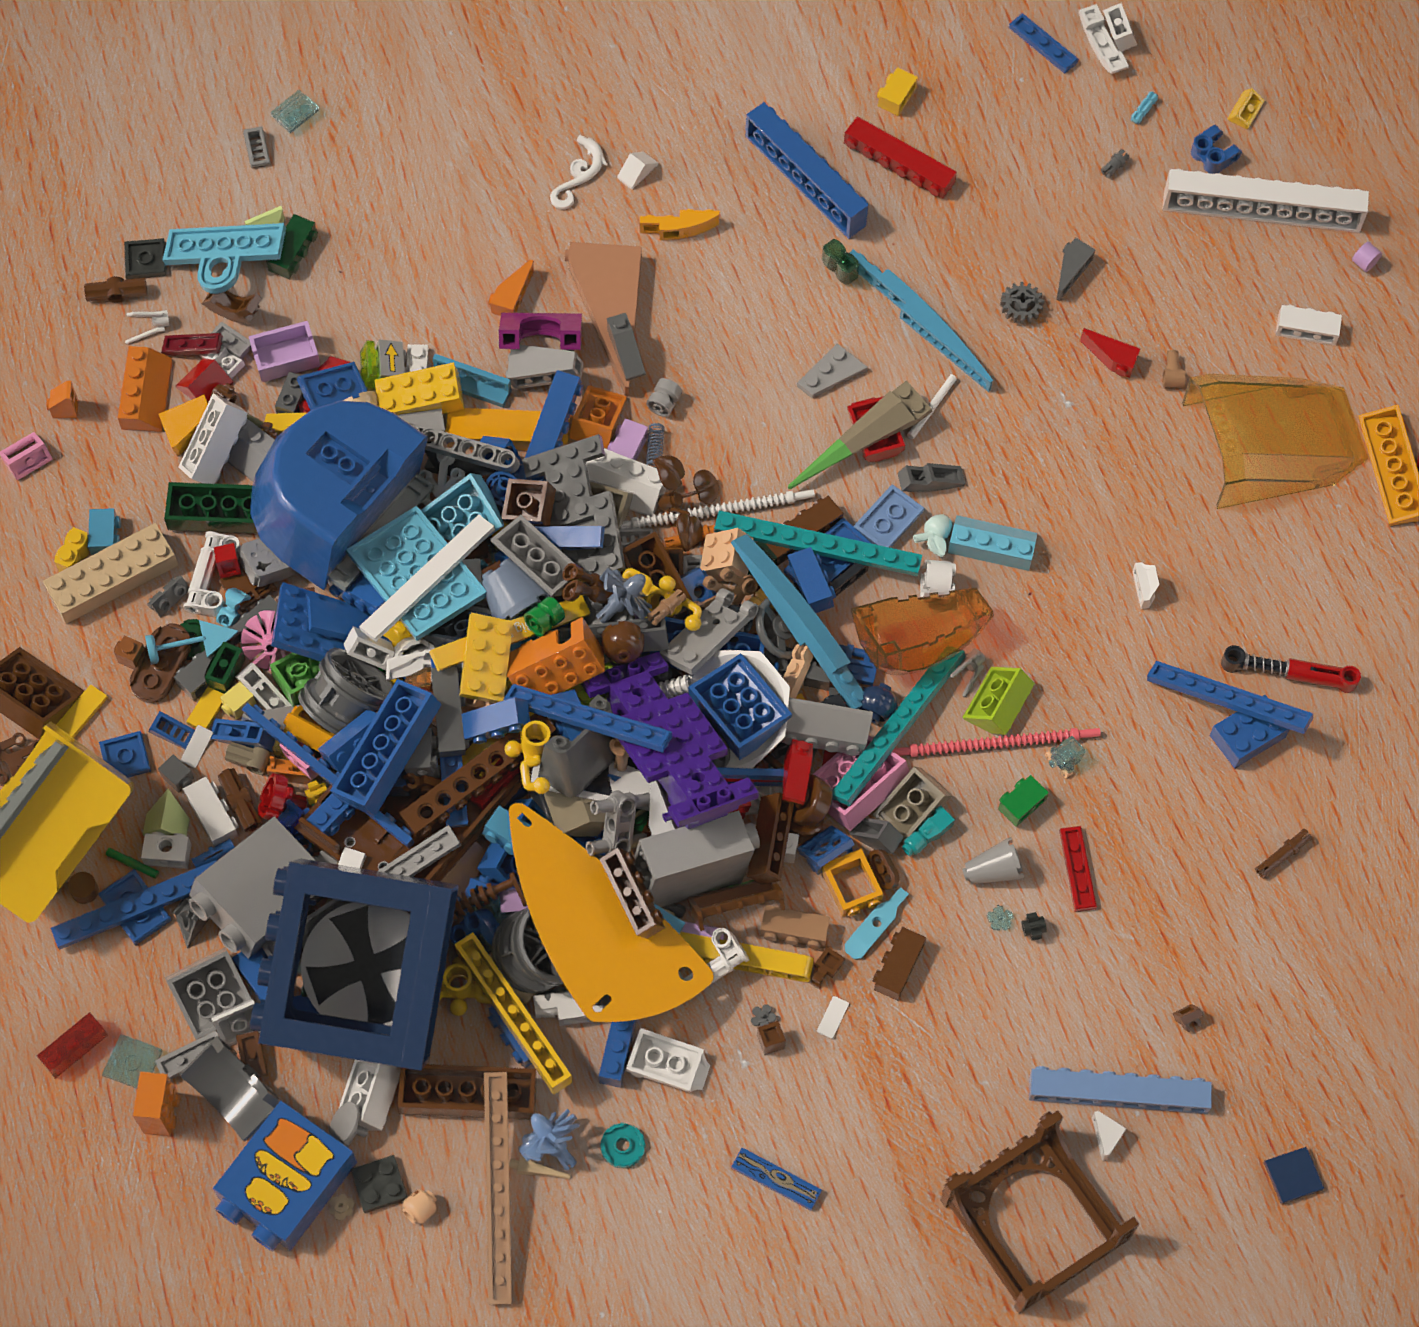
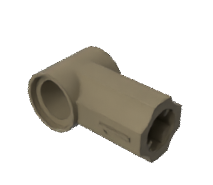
M231 742L226 750L225 760L244 766L252 773L263 775L272 754L260 747L249 748Z

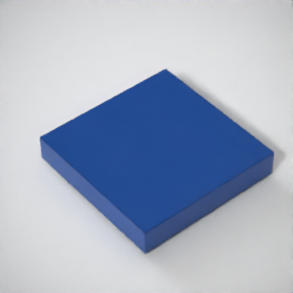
M141 731L99 742L103 760L127 778L151 772Z

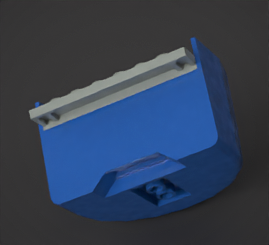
M337 401L310 410L275 439L255 474L252 485L250 514L260 540L283 563L322 590L327 588L329 580L345 592L362 573L348 556L346 549L413 507H419L433 491L434 485L419 475L428 436L396 414L369 402Z

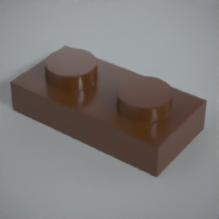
M259 1031L237 1035L236 1039L241 1061L245 1066L249 1064L260 1075L259 1077L268 1075L262 1044L258 1043Z

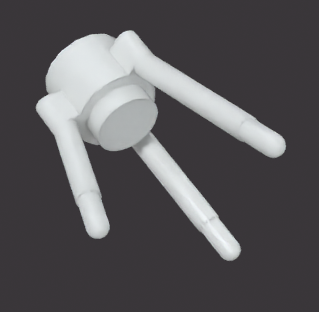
M167 310L127 313L128 317H152L153 326H157V328L128 339L125 343L129 344L157 332L165 331V327L169 326Z

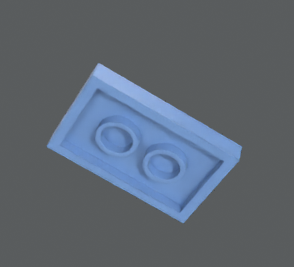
M892 484L853 527L872 544L891 548L924 512V507Z

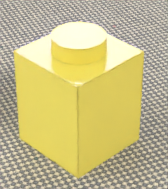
M240 681L220 697L223 704L221 706L222 710L228 716L233 715L236 719L243 715L242 708L247 703L252 707L256 704L254 695Z

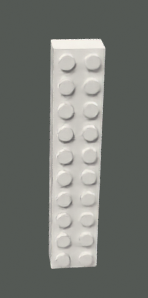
M1170 169L1164 189L1163 211L1360 233L1368 212L1369 191L1307 185L1299 182L1289 183L1280 180L1272 181L1261 178L1227 176L1220 173L1210 174L1201 171L1192 172L1182 169Z

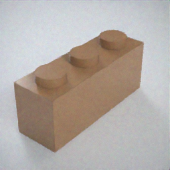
M765 905L760 936L768 941L782 940L789 945L804 944L811 949L825 948L830 917L791 909L781 911L779 907Z

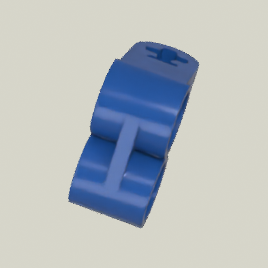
M1216 124L1197 135L1191 148V156L1197 161H1202L1205 171L1210 174L1220 173L1237 161L1243 153L1236 144L1226 150L1213 146L1223 134V131Z
M483 908L475 910L471 914L468 912L464 920L451 929L450 939L453 944L474 933L478 939L480 934H482L485 940L492 945L493 936L499 923L488 909Z

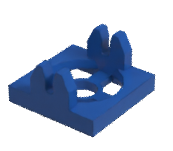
M831 825L797 849L799 854L806 859L811 870L819 875L822 873V866L845 851L847 854L853 852L852 846L855 844L852 838ZM838 841L839 844L833 846V843ZM829 842L826 846L820 847L822 844ZM827 851L821 856H815L819 852Z

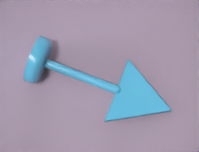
M199 620L202 636L157 646L153 635H146L145 639L150 662L153 665L159 662V650L204 641L208 658L221 647L223 642L229 641L239 631Z

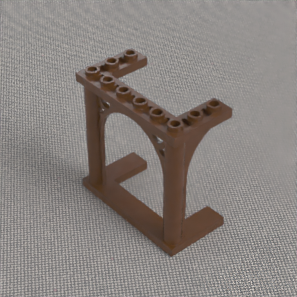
M1058 1110L1053 1114L1049 1111L1040 1117V1122L1034 1130V1135L1022 1137L1016 1142L1017 1146L1011 1150L1009 1147L1005 1148L998 1154L999 1158L993 1162L990 1159L979 1166L980 1170L973 1174L971 1171L966 1174L964 1171L958 1175L956 1172L948 1177L940 1199L945 1208L950 1206L1016 1302L1014 1308L1018 1314L1129 1241L1139 1226V1222L1135 1217L1120 1225L1077 1165L1062 1137L1060 1124L1063 1116ZM1037 1149L1041 1150L1044 1155L1043 1162L1039 1165L1034 1164L1032 1161V1153ZM1027 1154L1028 1163L1020 1165L1019 1159L1022 1161ZM1049 1157L1052 1159L1050 1163L1055 1165L1053 1168L1047 1166ZM1003 1169L1007 1170L1008 1173L1006 1175L1001 1173ZM1036 1170L1049 1173L1067 1185L1106 1242L1045 1283L1038 1280L1030 1286L996 1238L989 1220V1204L995 1189L1007 1177L1021 1171ZM986 1181H989L991 1183V1187L989 1189H985L984 1187L979 1186L986 1185ZM973 1191H979L985 1195L986 1199L983 1202H975L971 1200L969 1194ZM973 1208H982L984 1213L980 1216L978 1210L974 1211Z

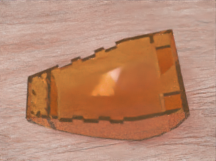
M977 588L952 590L946 595H938V592L929 593L928 597L917 598V595H908V599L898 600V597H891L851 608L859 642L874 666L886 674L898 676L917 673L935 667L952 658L967 647L985 629L994 616V611Z

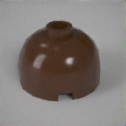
M619 621L617 625L612 626L610 624L603 630L601 644L604 654L610 661L617 664H629L637 660L643 652L644 634L638 625L628 621Z

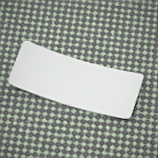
M198 725L180 761L196 768L213 732Z
M833 996L817 1032L833 1038L849 1003Z

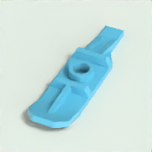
M900 887L889 901L877 905L844 944L845 952L853 959L863 958L870 947L895 920L897 908L909 893ZM878 920L881 922V926L875 927L873 922Z

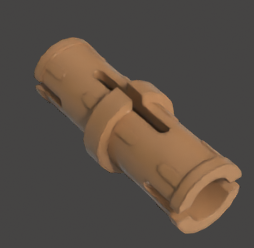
M677 589L670 597L660 601L657 608L647 614L648 620L651 621L654 618L652 624L657 625L664 617L674 613V609L687 599L686 595L683 593L679 597L682 591Z

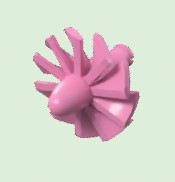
M263 610L258 613L266 632H264L257 615L250 618L245 624L246 627L260 634L262 638L243 629L241 642L242 644L262 643L259 646H245L242 649L249 660H252L261 651L265 650L252 663L259 668L268 669L271 655L270 664L292 652L271 646L274 626L273 629L271 628L275 611Z

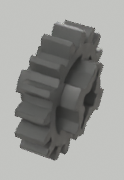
M1020 282V286L1013 283L1012 289L1006 287L1005 292H1002L1000 301L1001 312L1007 313V319L1012 317L1013 323L1017 320H1020L1021 324H1024V320L1031 323L1032 317L1038 319L1039 313L1042 314L1044 305L1043 294L1037 293V287L1032 289L1031 283L1027 286H1024L1023 282Z

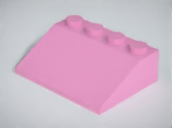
M868 735L866 747H867V746L869 745V743L873 740V738L870 737L869 735ZM892 751L850 806L832 799L828 814L851 831L885 801L910 772L906 760ZM838 752L813 775L826 780L831 785L833 791L859 756Z

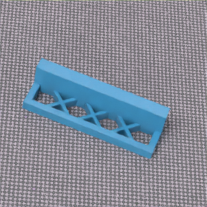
M438 354L434 355V367L454 362L459 373L462 394L504 408L511 394L510 379Z

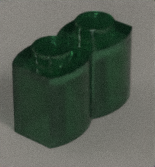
M832 239L823 246L822 261L829 270L835 272L837 279L841 283L849 285L858 278L859 262L855 256L846 252L845 246L840 241Z

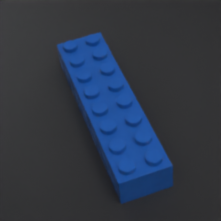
M763 102L746 114L745 137L848 239L866 227L868 202L866 199L860 197L852 185L847 184L841 175L828 165L824 158H820L811 145H807L798 132H794L788 122L777 115L773 107H769Z

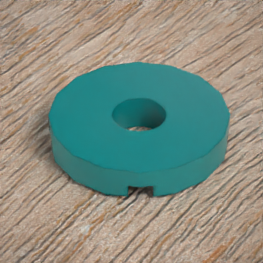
M628 1123L612 1125L606 1129L601 1139L600 1148L603 1158L615 1168L625 1169L634 1166L644 1155L645 1141L643 1134L637 1127L628 1125ZM621 1140L629 1143V1148L625 1151H620L616 1147L617 1143Z

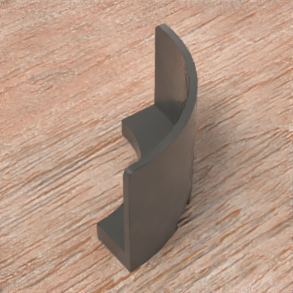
M216 1036L180 1073V1076L212 1104L232 1126L241 1140L247 1141L264 1123L281 1100L270 1086H266L258 1079L260 1075L249 1064L245 1066L237 1057V1052Z

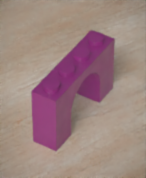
M501 313L499 349H520V342L525 337L550 335L560 339V350H581L582 313Z

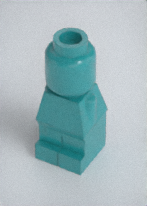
M940 805L935 810L934 816L928 818L919 828L918 832H913L904 840L903 851L908 856L917 855L928 843L940 839L943 834L953 827L955 819Z

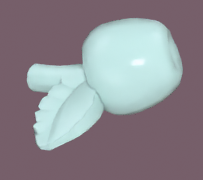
M944 514L932 516L924 525L925 533L913 535L914 542L927 541L928 549L937 554V556L943 557L946 552L945 539L950 535L953 527L951 519Z

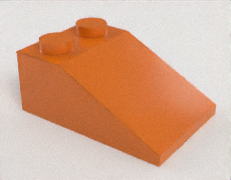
M588 385L573 417L569 438L579 441L599 434L602 437L604 448L607 449L609 443L613 440L627 396Z

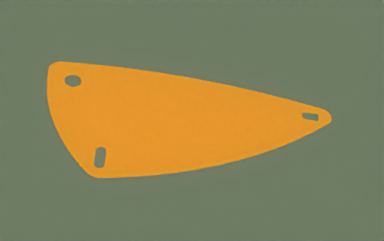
M515 803L510 806L509 821L513 852L528 909L551 962L571 996L589 1020L594 1022H622L654 1016L687 1002L712 983L713 972L711 968L665 919L662 921L665 928L650 938L646 939L636 935L598 858L594 855L589 856L590 854H588L584 847L526 805ZM523 813L532 822V825L526 827L517 817ZM681 967H688L692 970L693 978L691 980L685 981L679 977L678 971ZM604 995H610L612 998L611 1002L600 1012H595L593 1005Z

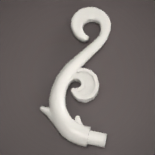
M579 135L577 142L584 145V148L588 150V155L592 154L593 163L588 169L586 161L582 159L573 161L570 172L575 179L560 185L550 195L552 205L559 210L569 209L574 203V196L570 190L566 191L568 195L566 200H559L557 196L561 191L589 181L598 173L602 164L607 165L601 147L591 138Z

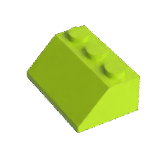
M991 667L962 718L991 734L1006 735L1035 683L1021 668Z

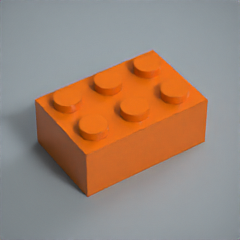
M140 1072L133 1117L143 1134L170 1136L171 1129L176 1127L174 1111L175 1107H179L180 1094H177V1089L174 1087L168 1074Z

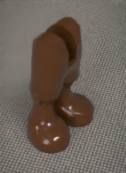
M569 563L564 568L563 579L570 582L563 590L564 600L573 602L580 595H586L592 602L603 605L608 604V598L613 592L604 589V582L600 580L599 574H589L575 563Z

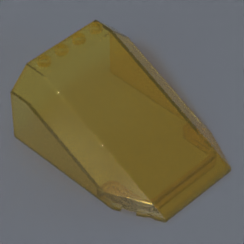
M1211 373L1190 377L1182 404L1183 406L1204 402L1222 456L1224 485L1216 504L1217 509L1333 486L1368 459L1344 387L1298 377Z

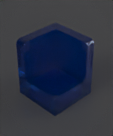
M288 799L285 802L287 808L277 820L293 836L297 832L294 827L299 823L298 820L305 816V813Z

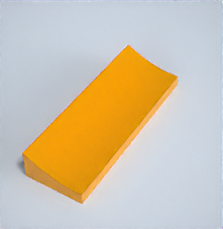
M1399 405L1358 415L1389 526L1418 522L1419 473Z
M464 408L463 410L448 413L445 432L479 442L483 436L507 438L512 441L516 450L527 451L542 411ZM570 427L567 434H563L561 440L563 441V446L569 444ZM449 442L446 447H453L455 442Z

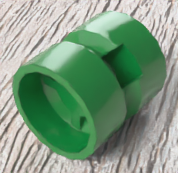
M552 597L545 598L537 607L532 608L524 615L528 628L539 637L545 635L552 629V626L558 625L565 619L563 608Z

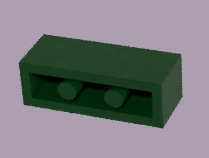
M293 214L286 226L281 257L277 260H266L268 271L289 280L293 273H297L300 261L307 256L311 242H315L318 236L315 222Z

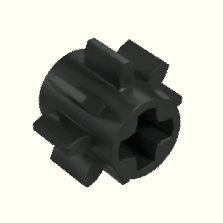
M1036 912L1026 914V920L1021 921L1024 936H1030L1032 941L1042 939V933L1047 932L1044 917H1039Z

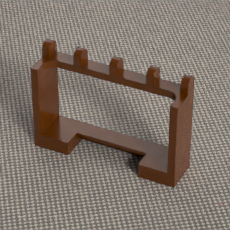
M751 881L688 897L692 918L700 931L705 930L703 921L706 917L715 914L721 915L723 912L735 909L741 910L754 904H764L774 900L781 911L786 910L784 894L777 882L761 885L756 881Z

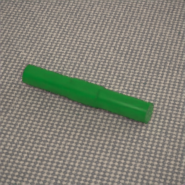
M108 848L106 851V856L154 879L159 875L158 870L132 857L126 856L112 848Z

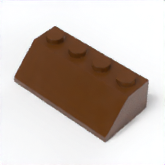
M656 531L622 547L627 568L636 569L652 579L653 585L660 588L659 581L662 577L671 576L676 583L673 591L680 589L682 593L679 594V597L684 593L686 598L693 601ZM663 596L660 597L659 603L665 599ZM683 606L679 613L670 616L669 618H673L687 611L688 608Z

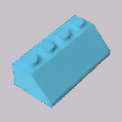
M957 515L948 553L1029 571L1037 533Z

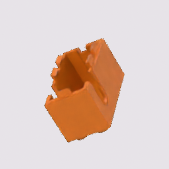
M581 617L571 622V638L563 644H559V631L550 630L534 641H527L521 644V647L509 653L507 677L512 684L549 695L561 693L605 672L603 648L584 618Z

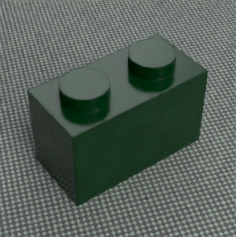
M226 642L222 643L205 676L208 687L223 694L231 689L236 679L235 676L238 675L246 660L242 648Z

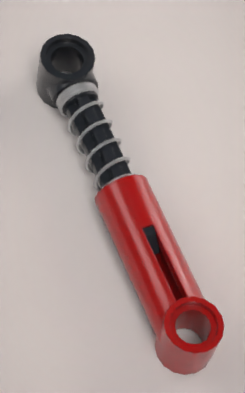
M1237 645L1227 647L1221 659L1222 668L1230 673L1242 669L1247 670L1248 668L1254 669V671L1256 669L1263 670V673L1268 671L1271 674L1273 672L1280 673V676L1284 674L1285 679L1338 688L1344 693L1353 692L1361 679L1359 669L1354 666L1342 668L1291 658L1284 662L1280 659L1272 660L1271 657L1269 659L1263 656L1255 657L1254 654L1250 656V654L1245 653ZM1229 657H1235L1237 661H1232ZM1344 677L1351 678L1353 682L1347 681Z

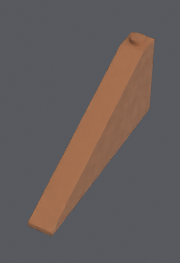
M570 242L569 249L565 250V261H568L569 271L625 396L629 397L631 380L626 381L607 332V318L626 312L635 336L642 246Z

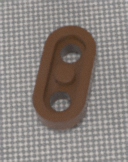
M883 849L872 850L868 854L867 861L879 886L884 890L895 889L899 884L900 877L891 858Z

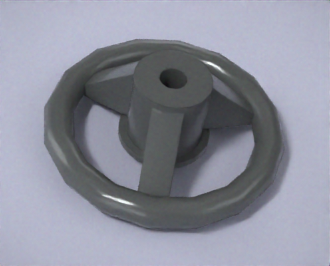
M766 598L759 605L758 613L755 617L757 634L761 643L770 653L778 658L791 660L793 659L792 651H786L785 640L791 638L792 633L780 615L776 616L770 608L772 603Z

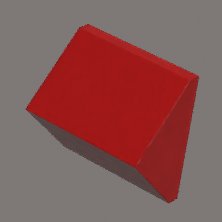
M203 358L176 385V388L191 400L204 395L210 401L211 393L217 385L223 384L225 386L227 383L232 385L233 381L216 360Z

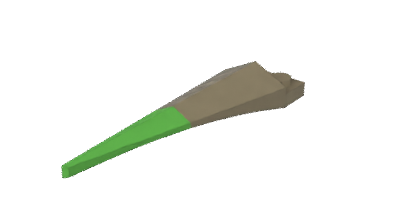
M906 380L892 392L889 391L794 479L788 485V489L798 486L847 457L916 425L932 413V408Z

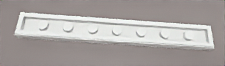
M480 515L474 518L359 626L360 630L373 641L379 640L495 530L494 525Z

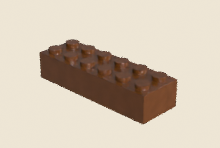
M426 1064L422 1070L401 1067L398 1110L400 1114L485 1118L484 1073L507 1072L508 1119L531 1120L532 1115L535 1114L536 1069L434 1064Z

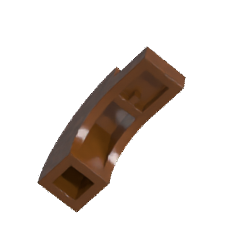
M225 291L217 294L208 293L202 305L228 320L238 323H249L259 310L260 306L258 304L262 298L257 294L240 297Z

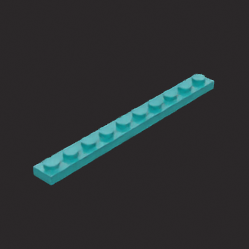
M720 510L718 511L714 532L739 528L754 538L753 541L798 551L811 547L814 554L818 553L821 556L917 577L923 556L922 554Z
M949 645L945 646L833 789V800L848 806L852 804L950 678V675L964 660L966 655L963 650Z

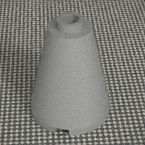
M1012 837L1001 841L966 862V868L962 869L965 880H970L971 884L1024 879V874H1019L1023 870L1016 848H1014L1013 844L1010 845V843H1013Z

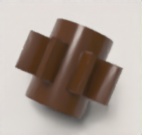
M228 383L225 386L223 384L217 385L211 393V396L214 393L233 404L237 399L236 392L234 391L235 388Z

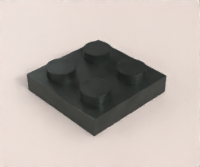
M394 1155L351 1169L364 1213L403 1201L407 1198Z

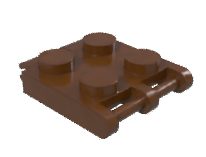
M238 560L241 574L221 578L219 583L225 591L230 588H237L251 596L250 600L238 604L240 605V611L243 613L246 611L245 608L256 601L258 602L271 591L275 592L278 589L274 583L263 587L253 586Z

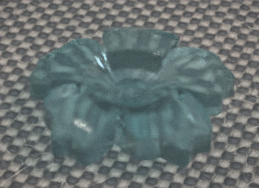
M997 905L993 912H988L986 917L988 922L991 923L990 928L1000 930L1002 927L1006 931L1010 929L1011 921L1009 920L1013 919L1014 916L1013 912H1009V910L1004 911L1002 905Z

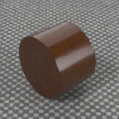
M78 872L68 882L69 892L78 903H90L96 899L99 893L98 885L90 873Z

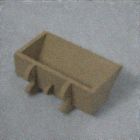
M551 791L544 794L554 825L569 837L598 836L604 829L606 813L592 814L590 803L594 800L577 796L567 797L561 793Z

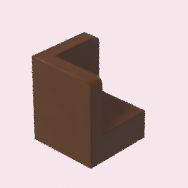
M779 1020L757 1027V1037L764 1055L785 1049L786 1040Z

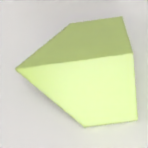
M169 789L165 791L146 814L143 836H145V833L161 832L171 836L179 833L187 837L190 819Z

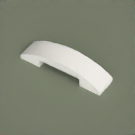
M1097 4L1079 10L1080 19L1087 38L1104 68L1110 74L1127 69L1129 65L1122 52L1117 51L1104 26L1105 19Z

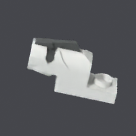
M563 986L543 991L533 996L536 1018H555V1015H558L560 1026L591 1022L584 1015L570 992L566 991ZM593 1005L595 1012H600L603 1009L602 1005Z

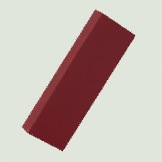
M221 333L165 335L161 353L166 356L220 354L223 336Z

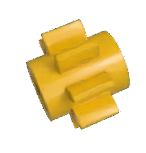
M315 780L307 784L309 789L305 790L304 793L310 806L315 804L326 791L325 783L319 784Z

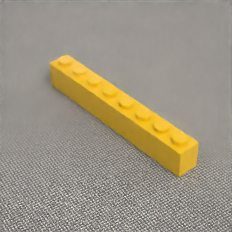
M471 933L454 944L456 953L464 965L469 968L473 978L553 1095L572 1083V1075L475 934Z

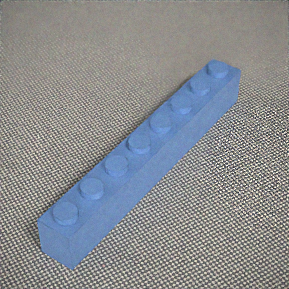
M1037 1066L1035 1069L1032 1068L1030 1072L1029 1101L1208 1114L1211 1109L1212 1082H1205L1203 1078L1183 1080L1182 1077L1172 1076L1166 1079L1161 1078L1159 1075L1139 1077L1136 1073L1116 1075L1115 1072L1105 1071L1099 1074L1087 1069L1073 1072L1069 1068L1049 1070L1048 1067Z

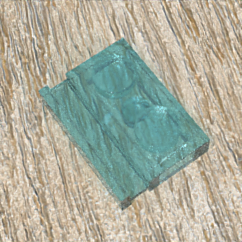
M299 89L270 113L271 117L275 118L291 134L317 113L319 107Z

